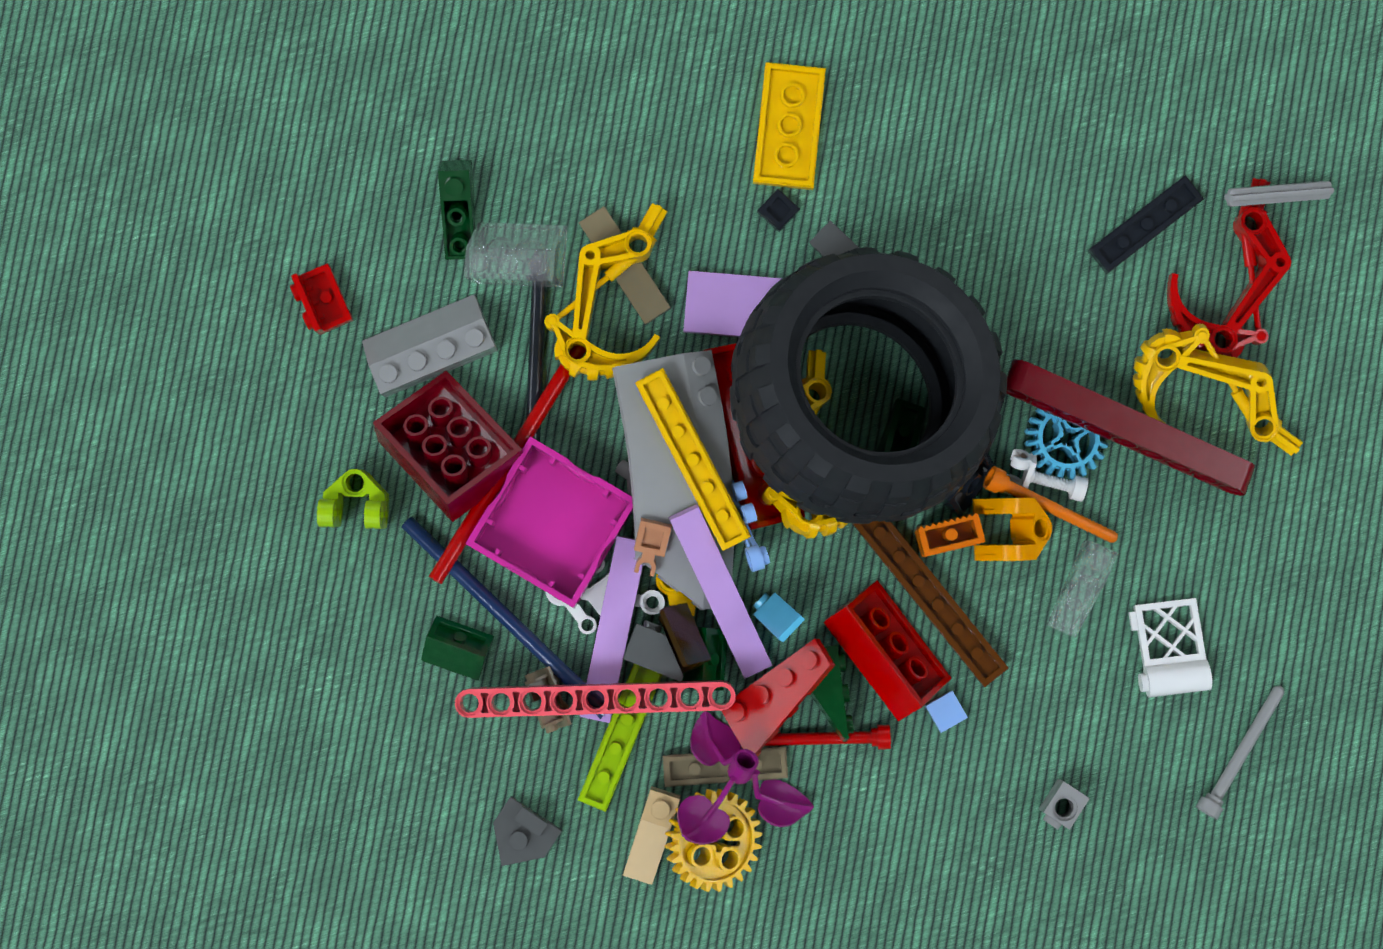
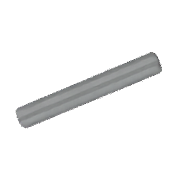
M1329 181L1229 188L1224 195V199L1230 207L1329 199L1331 194L1334 193V188H1332V184Z

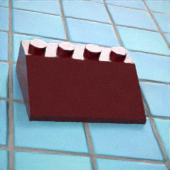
M447 370L372 423L378 442L452 523L476 506L523 453V450Z

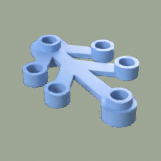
M732 480L733 502L751 534L750 538L744 540L748 565L752 572L765 569V565L770 564L768 552L765 546H758L748 526V523L757 521L755 508L752 503L739 505L738 501L747 499V492L743 481L734 483V480Z

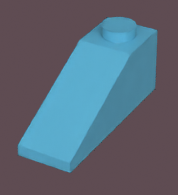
M775 592L771 596L765 593L753 605L757 609L753 615L781 642H784L805 620Z

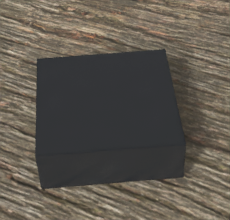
M777 189L757 210V213L775 230L780 232L800 211V208L783 192Z

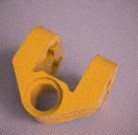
M1035 497L972 499L973 513L1012 514L1010 534L1013 544L974 545V561H1025L1038 558L1051 537L1052 522Z

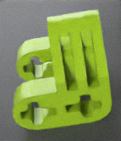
M348 470L323 492V499L318 501V527L335 528L341 526L344 496H369V500L366 501L364 508L365 528H387L389 493L366 470ZM355 474H359L364 480L363 488L358 492L354 491L350 486V479Z

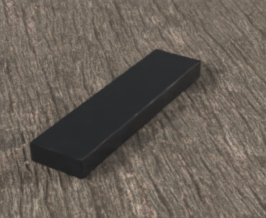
M1185 175L1091 247L1088 252L1102 270L1108 274L1199 204L1204 198Z

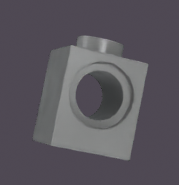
M1058 778L1039 807V810L1046 814L1042 820L1059 830L1061 825L1070 830L1090 798ZM1066 798L1069 802V809L1066 813L1059 815L1055 811V805L1058 800Z

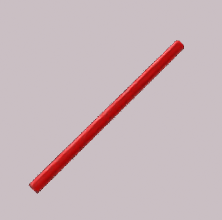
M576 345L571 348L569 355L573 359H581L587 350L581 345ZM562 364L556 370L514 438V441L521 449H523L529 437H534L571 377L569 371ZM511 467L481 501L469 510L429 574V578L442 585L488 505L494 501L503 487Z

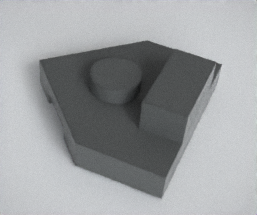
M512 796L493 822L502 866L544 858L562 832V829Z

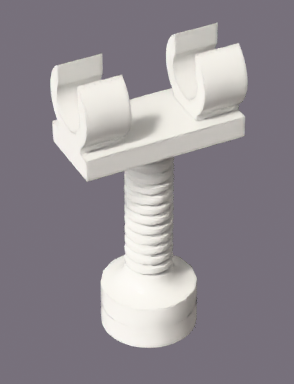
M1021 449L1013 450L1010 465L1015 469L1024 470L1021 479L1015 475L1007 474V476H1010L1011 481L1027 489L1032 482L1054 489L1057 488L1058 490L1068 492L1069 499L1080 502L1084 500L1088 488V478L1076 475L1074 479L1068 481V479H1059V477L1056 478L1053 475L1035 472L1037 455H1033L1032 452L1029 454Z

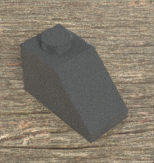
M647 620L644 621L643 625L637 623L623 659L681 682L683 673L666 634L660 632L662 626Z

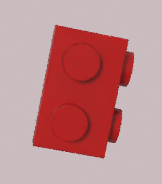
M328 263L301 275L297 273L291 275L294 284L290 285V289L297 302L302 301L306 312L302 313V317L309 330L314 329L316 333L322 335L354 321L331 266Z

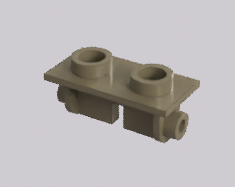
M550 666L525 675L527 681L524 683L526 686L559 685V680L552 673ZM559 692L556 698L558 705L562 708H569ZM529 693L532 703L541 699L537 693ZM570 715L537 716L541 728H545L547 734L572 724Z

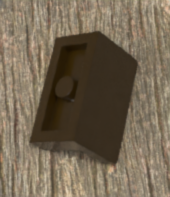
M687 603L664 607L659 611L661 615L659 616L660 622L682 673L690 672L711 660Z

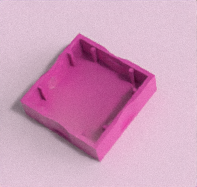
M529 437L522 449L523 453L509 470L503 488L494 501L488 505L465 544L575 609L617 536L632 514V496L600 477L593 476L570 462L568 458L536 439Z

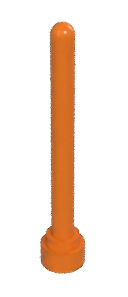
M993 466L988 471L984 479L983 488L995 494L997 492H1007L1017 498L1035 497L1044 511L1110 543H1114L1118 539V534L1115 531L1011 481L1010 476H1007V472L996 466Z

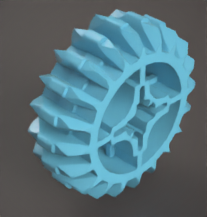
M1039 408L1035 410L1040 419L1036 417L1029 418L1028 422L1035 426V429L1027 428L1024 433L1033 436V440L1025 441L1024 445L1025 447L1034 446L1035 451H1032V455H1038L1040 458L1037 461V469L1046 464L1047 467L1044 474L1051 475L1054 469H1056L1055 476L1060 479L1063 478L1066 471L1068 479L1072 480L1076 476V471L1081 477L1087 475L1085 465L1091 470L1097 468L1092 458L1103 460L1104 455L1097 451V449L1108 447V443L1100 441L1102 436L1082 427H1071L1066 420H1062ZM1051 419L1054 435L1049 442L1043 444V431L1045 425ZM1063 431H1065V434L1078 432V435L1073 436L1068 441L1069 447L1067 443L1054 445L1055 442L1064 436ZM1088 433L1089 446L1087 452L1081 458L1079 455L1081 452L1079 440ZM1059 449L1067 457H1070L1072 464L1061 463L1052 458L1048 452Z

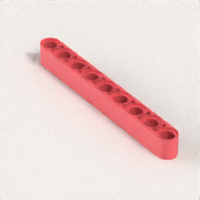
M723 680L472 687L463 690L457 695L455 708L460 715L467 718L722 711L733 705L736 694L734 687L729 682ZM689 687L696 689L699 693V700L692 705L684 703L681 698L682 691ZM717 687H725L730 691L731 697L728 702L719 704L713 699V691ZM657 688L664 690L668 696L667 702L660 706L653 704L650 700L651 691ZM628 689L634 692L636 695L634 705L628 707L620 703L619 693L622 690ZM597 690L604 695L605 700L601 707H593L589 704L587 698L591 691ZM566 691L571 694L573 704L570 708H562L558 705L556 698L559 692ZM535 692L541 697L542 702L538 709H531L527 706L525 698L528 693ZM498 693H504L509 697L510 706L507 710H500L495 706L494 699ZM473 694L478 699L479 704L475 711H469L464 707L463 699L465 695Z

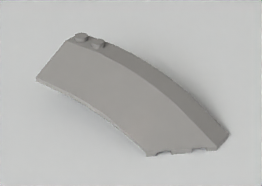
M711 350L681 353L612 368L629 462L635 541L641 517L671 524L668 517L693 505H698L635 382L662 368L665 369L733 500L726 425ZM701 511L732 578L734 546L722 551ZM672 526L665 557L655 555V573L658 574L659 579L676 592L680 591L692 600L691 603L700 610L711 609ZM635 551V558L633 559L637 560L642 555V552ZM649 563L641 564L643 566L646 565L651 569V565Z

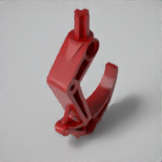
M1253 178L1250 187L1267 186L1271 182H1267L1265 179ZM1265 204L1241 206L1239 214L1233 222L1234 232L1242 242L1244 267L1248 268L1249 283L1221 325L1203 321L1191 314L1183 305L1179 296L1177 285L1179 274L1172 273L1168 278L1167 305L1173 327H1177L1180 333L1191 331L1196 324H1204L1209 330V341L1217 354L1237 358L1244 350L1246 344L1261 345L1267 342L1269 337L1268 332L1261 328L1259 305L1289 270L1291 258L1267 215L1268 212L1264 210ZM1246 216L1255 220V230H1251L1245 225ZM1258 265V270L1255 273L1254 267ZM1253 314L1255 331L1244 330L1242 326ZM1216 333H1220L1225 337V348H1220L1215 344L1214 337ZM1199 344L1195 348L1197 350L1208 352L1204 344Z

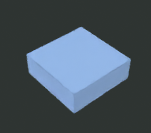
M952 690L925 705L940 733L968 718Z

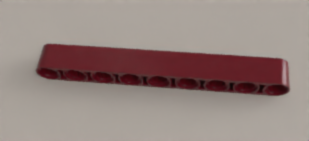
M1018 359L1012 360L1007 373L1006 394L1225 492L1238 496L1246 495L1255 469L1253 463L1032 363Z

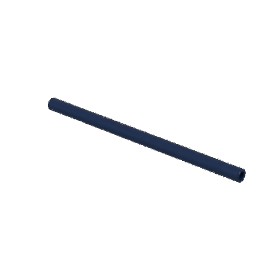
M413 517L407 519L401 528L438 562L445 548ZM458 560L455 562L449 574L546 667L550 666L552 673L564 685L586 684ZM594 691L588 694L587 699L591 706L601 707L604 704V700ZM605 714L596 715L601 719Z

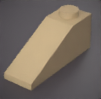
M651 786L623 876L650 885L653 884L665 848L664 845H666L668 839L665 832L671 830L672 824L669 820L675 817V809L678 808L681 795Z

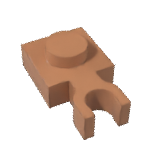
M641 517L634 550L642 552V555L636 560L635 573L639 572V567L642 563H649L651 565L650 576L654 577L656 571L655 555L665 557L672 524Z

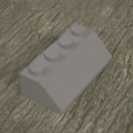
M475 294L362 341L368 366L380 394L384 397L391 396L439 376L446 370L449 372L498 351Z

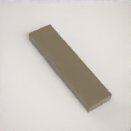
M604 206L579 222L591 243L622 234ZM641 262L633 264L615 279L645 325L671 309Z
M786 746L762 748L760 750L761 754L758 756L759 764L756 768L760 771L758 780L788 778ZM693 753L663 755L665 787L727 783L730 779L727 772L729 765L723 766L718 762L716 765L706 766L699 762Z

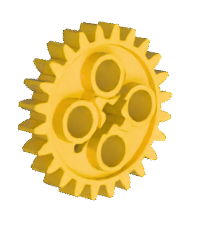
M706 789L705 796L698 792L695 795L704 796L714 804L722 789H718L717 792ZM729 792L718 807V809L728 814L730 822L732 820L734 822L732 830L726 832L722 839L738 841L735 846L720 842L705 845L691 843L682 837L678 820H669L675 828L674 831L665 832V835L672 838V842L664 846L666 849L673 851L667 857V860L676 863L672 871L681 874L680 880L686 883L690 882L689 885L696 889L701 887L706 892H709L711 887L721 892L723 884L733 888L732 878L743 881L742 870L752 871L748 862L749 860L758 861V858L752 853L753 850L762 848L760 844L755 843V839L763 834L754 830L760 824V820L751 818L755 810L746 807L748 801L742 798L738 799L737 794ZM700 848V855L694 860V853ZM728 851V858L722 863V857Z

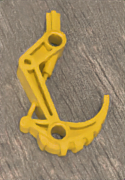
M653 203L650 205L638 228L633 227L632 230L588 244L580 250L575 300L557 315L549 314L544 320L546 328L549 331H554L557 337L554 347L556 360L559 359L562 366L569 371L570 376L576 378L581 373L587 375V380L590 381L598 380L599 376H605L606 379L613 378V367L643 361L660 341V336L654 334L645 346L625 354L604 351L587 341L597 289L608 280L611 282L633 264L643 262L650 257L657 241L654 236L668 213L660 205ZM634 240H642L647 245L642 252H634L629 246ZM607 269L604 272L605 276L599 280L601 270ZM575 308L573 328L569 329L560 320ZM576 345L583 346L587 350L586 355L581 359H573L569 355L572 347Z
M1196 324L1191 331L1180 333L1172 329H1162L1161 333L1152 336L1141 344L1140 348L1143 355L1135 358L1133 368L1137 373L1133 375V383L1136 387L1137 399L1142 404V408L1147 416L1165 423L1155 409L1156 393L1164 379L1173 370L1179 368L1228 383L1232 389L1231 396L1244 415L1249 431L1255 440L1265 443L1271 441L1290 456L1299 452V447L1303 442L1282 427V421L1278 418L1273 379L1264 364L1217 354L1209 341V330L1204 324ZM1199 344H1204L1208 352L1197 350L1195 348ZM1164 349L1173 350L1172 355L1168 358L1158 357V354ZM1263 419L1269 420L1266 426L1262 428L1255 427L1258 421Z
M819 349L808 351L806 378L802 379L805 395L816 415L832 394L829 381L824 379L826 352H822ZM809 389L815 390L819 394L820 400L813 399L809 394ZM768 487L762 494V499L766 504H773L780 511L785 528H790L795 533L803 535L806 539L815 538L818 532L823 536H829L836 532L837 527L842 529L848 524L838 522L836 518L827 515L812 514V519L807 520L802 516L801 509L796 506L797 502L788 497L784 492L777 493L771 487Z

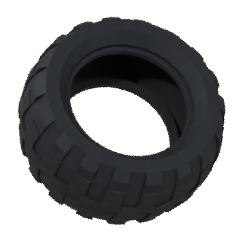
M863 247L855 248L839 255L829 254L810 261L799 267L791 275L778 281L766 293L746 321L733 352L731 363L733 380L730 387V405L733 420L737 421L740 431L739 438L744 453L749 460L754 459L757 466L764 473V481L777 493L784 492L788 497L797 502V507L808 513L827 515L843 523L869 524L872 521L894 522L913 517L943 502L974 475L983 457L990 450L995 440L1002 418L1000 411L1006 396L1007 376L1001 371L1000 359L1003 351L996 332L989 330L983 318L986 312L973 295L968 297L954 283L956 279L940 267L933 269L919 263L918 256L897 250L895 253L886 254L878 252L876 248ZM848 325L875 330L898 343L915 361L924 378L928 392V421L919 444L910 449L897 452H875L849 444L832 433L814 413L802 385L801 356L806 338L827 328Z

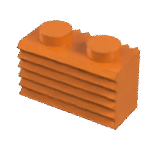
M977 513L918 526L914 530L921 557L985 543L980 517Z

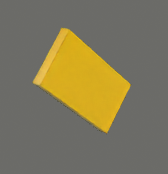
M765 62L753 184L813 190L826 68Z

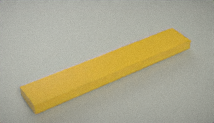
M662 368L635 382L722 551L750 538L751 534L665 369Z

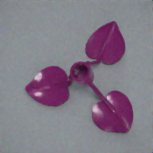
M707 711L700 715L691 733V751L694 757L706 766H713L718 762L723 766L729 765L727 772L730 779L714 804L708 798L701 795L689 796L682 801L677 811V820L682 837L691 843L699 845L711 844L720 840L729 828L730 818L726 812L718 809L734 783L744 784L750 781L751 778L754 796L756 799L761 800L758 804V812L767 823L776 827H788L812 811L814 805L800 791L781 780H765L762 782L759 790L758 775L760 771L756 769L759 764L757 755L751 750L741 749L738 739L728 725L715 719Z

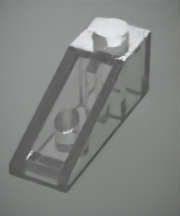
M1090 540L1083 541L1047 626L1076 638L1103 589L1119 553Z

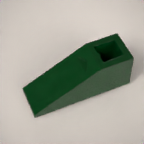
M472 160L441 161L438 169L445 260L476 259Z
M837 645L825 646L835 666L811 693V697L842 742H847L849 733H854L852 715H846L845 703L850 702L848 684H842L841 672L846 671L844 653H838Z

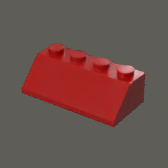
M878 580L823 622L897 721L922 708L952 679Z

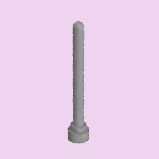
M1273 687L1211 794L1207 792L1205 797L1201 796L1195 806L1198 810L1218 820L1224 810L1222 808L1224 803L1222 799L1285 693L1283 687Z

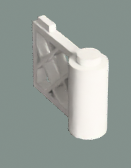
M1196 598L1133 606L1134 612H1129L1128 614L1131 631H1137L1143 663V673L1138 674L1140 691L1146 692V695L1150 698L1211 690L1212 674L1210 665L1206 660ZM1189 606L1191 619L1185 627L1170 617L1177 607ZM1171 608L1167 614L1161 610ZM1154 610L1164 618L1155 631L1144 624L1143 611ZM1167 621L1182 631L1173 644L1158 634ZM1191 625L1193 627V633L1188 630L1191 627ZM1146 632L1151 635L1148 640L1146 638ZM1185 634L1195 641L1197 654L1185 655L1176 648ZM1154 638L1169 648L1162 658L1150 659L1148 646ZM1172 651L1178 655L1174 657H1168Z

